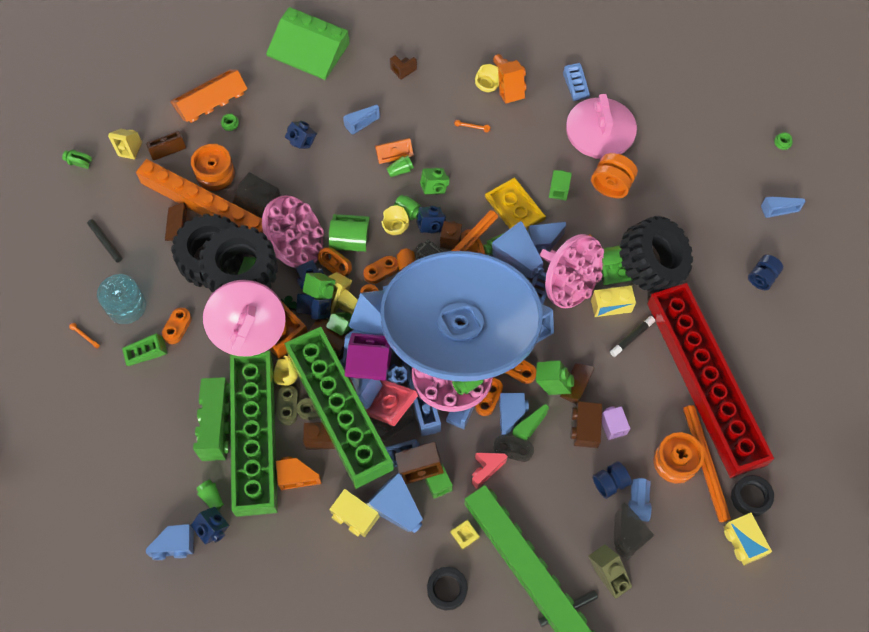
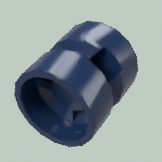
M763 255L748 275V280L760 290H769L784 266L776 257Z
M619 461L609 465L607 471L601 470L592 476L597 490L606 499L616 494L617 489L623 490L632 484L628 471Z

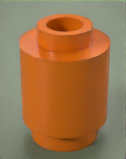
M408 248L400 250L396 255L399 272L416 261L415 252Z

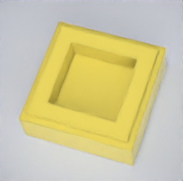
M468 519L450 532L462 550L480 538Z

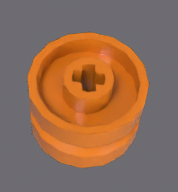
M218 144L201 146L191 157V166L197 182L204 189L218 191L232 183L235 177V169L228 150Z
M607 153L601 157L591 177V183L597 191L605 196L617 199L627 196L637 176V166L623 155Z
M677 432L664 438L655 451L653 462L659 476L666 481L675 484L685 483L692 479L701 468L705 455L702 445L696 438L687 433Z

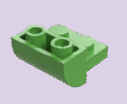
M333 214L329 228V247L335 250L366 251L370 217Z
M620 245L603 248V268L601 272L603 285L631 281V277L626 275V269L621 264Z

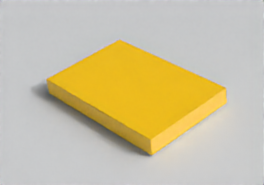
M515 177L485 194L487 201L509 229L521 221L526 230H528L529 226L537 225L546 219L545 214Z

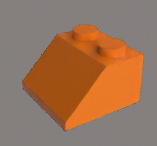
M283 302L285 310L284 331L277 343L269 349L278 359L283 358L287 354L284 343L308 333L306 325Z

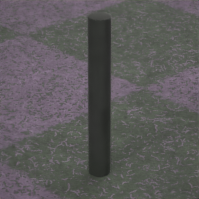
M90 219L87 222L88 226L115 262H120L122 260L120 254L95 221Z
M595 590L574 600L573 607L575 610L598 599ZM544 616L538 619L541 627L549 624Z

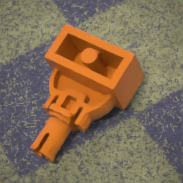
M500 54L495 55L493 62L498 67L499 94L505 104L524 99L527 89L524 81V76H526L524 66H521L518 60L508 61Z

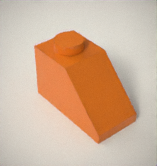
M283 457L281 460L276 461L277 480L280 490L321 484L319 474L297 458Z

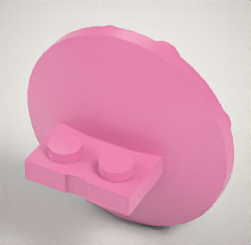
M600 94L599 98L584 100L571 110L567 118L566 132L571 144L578 151L595 159H601L607 153L621 155L626 152L635 140L637 125L633 114L628 108L615 100L607 98L606 94Z
M287 195L279 196L270 201L263 212L262 228L263 233L272 243L276 258L293 268L311 260L314 263L317 262L319 251L323 249L324 230L311 210L310 205L298 198Z
M580 234L567 240L557 252L554 250L549 252L544 249L541 251L540 256L550 264L545 286L547 296L553 304L561 308H571L591 297L596 284L602 279L604 249L597 239L586 234Z
M237 280L222 285L211 294L204 308L203 324L209 339L219 349L236 356H254L269 350L280 339L285 327V310L277 294L266 285L251 280Z
M412 367V382L419 397L428 405L442 411L457 412L474 407L486 397L493 377L484 379L483 383L468 394L460 395L454 389L452 381L427 375Z

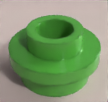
M226 114L221 120V125L224 130L232 131L238 127L239 121L233 114Z
M788 133L777 135L774 139L776 147L782 150L789 149L793 143L792 136Z

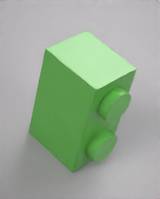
M561 361L537 362L536 382L548 395L571 394V388L574 386V377Z

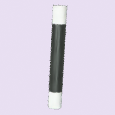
M649 316L610 351V354L616 357L655 322L654 317Z

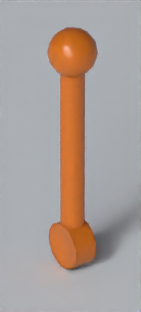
M455 120L454 122L457 127L461 125L482 129L484 132L490 131L489 125H474L461 122L460 120Z
M76 323L69 325L71 330L78 332L96 349L100 347L97 342L81 331Z

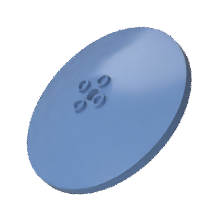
M449 251L432 254L418 259L403 268L387 286L381 301L380 310L382 330L393 351L404 362L418 371L450 381L484 380L513 369L534 349L541 332L543 320L539 296L532 284L522 273L497 258L468 251ZM461 321L465 325H457L456 322Z

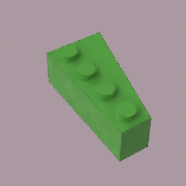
M225 377L201 378L199 404L202 405V408L197 410L200 427L195 428V436H197L198 443L193 445V450L201 461L226 460V453L230 451V444L227 441V434H230V422H227L228 415L231 414L230 403H228L230 384H228Z

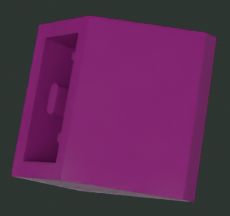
M361 333L351 334L347 350L345 377L386 381L392 357V348L385 336Z

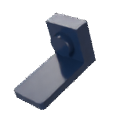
M297 294L296 312L309 314L311 319L329 318L331 315L332 299H316L307 294Z

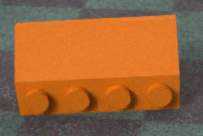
M230 69L170 102L184 121L192 123L199 119V115L213 112L214 107L217 105L224 106L229 103L230 98H238L244 95L243 91L247 90V87L238 70Z

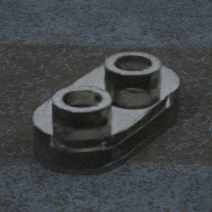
M508 435L498 436L493 445L495 453L506 454L507 458L521 462L529 461L534 453V447L529 441ZM505 444L507 449H501L500 445ZM524 449L527 453L522 455L519 451Z

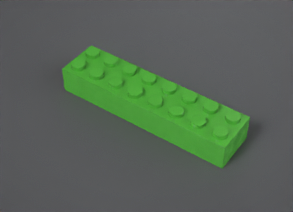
M322 327L284 343L287 354L355 488L357 489L393 471V461L349 378L345 377V371Z
M270 351L254 356L230 354L232 512L236 517L278 513L273 358Z

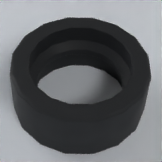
M756 475L744 476L734 485L731 491V500L738 512L743 515L752 513L753 517H756L771 508L774 502V491L764 478ZM745 485H755L763 492L764 502L760 507H750L742 500L741 490Z
M441 567L429 577L427 583L428 597L431 603L438 609L445 611L454 610L461 606L466 598L468 591L467 580L458 569ZM443 576L454 577L460 585L459 595L452 601H443L435 593V584Z

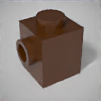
M444 221L440 235V248L453 250L459 244L462 224L455 221Z

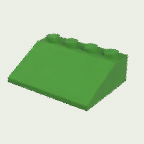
M289 7L280 19L266 55L326 80L350 44L348 30Z

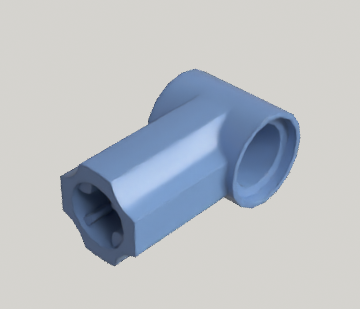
M393 364L388 369L386 380L398 385L402 384L408 379V371L404 367H398Z
M643 478L632 480L631 500L628 503L627 519L650 521L652 510L651 503H649L651 481Z

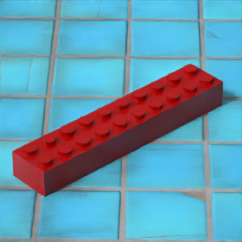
M684 283L651 294L647 303L729 477L733 478L767 466L774 460V457L688 284Z

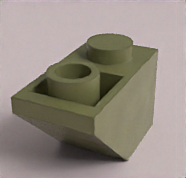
M606 544L588 555L595 572L615 599L632 588L620 556Z

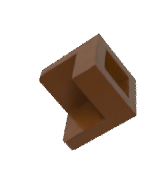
M394 55L390 58V68L402 80L417 70V59L413 57L409 60L405 57L400 60Z

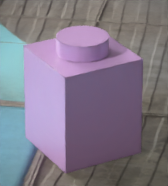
M611 406L604 409V412H602V426L607 439L611 440L627 435L630 426L622 406L618 408Z

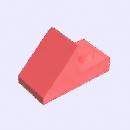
M476 453L475 459L484 468L479 467L472 474V485L478 489L506 463L508 456L501 453Z

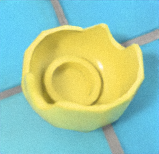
M485 64L476 73L475 84L481 91L489 93L499 87L497 66Z
M398 205L390 206L383 212L384 218L381 222L388 234L400 235L409 227L410 219L403 207Z
M284 356L285 359L277 360L273 378L276 384L288 386L297 380L298 374L289 356Z

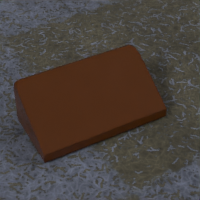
M179 131L146 143L153 160L163 158L186 148Z
M185 203L168 208L165 241H172L175 235L178 236L177 230L180 227H184L187 215Z
M575 363L571 371V375L574 377V386L571 388V394H561L560 397L577 405L591 378L594 367Z

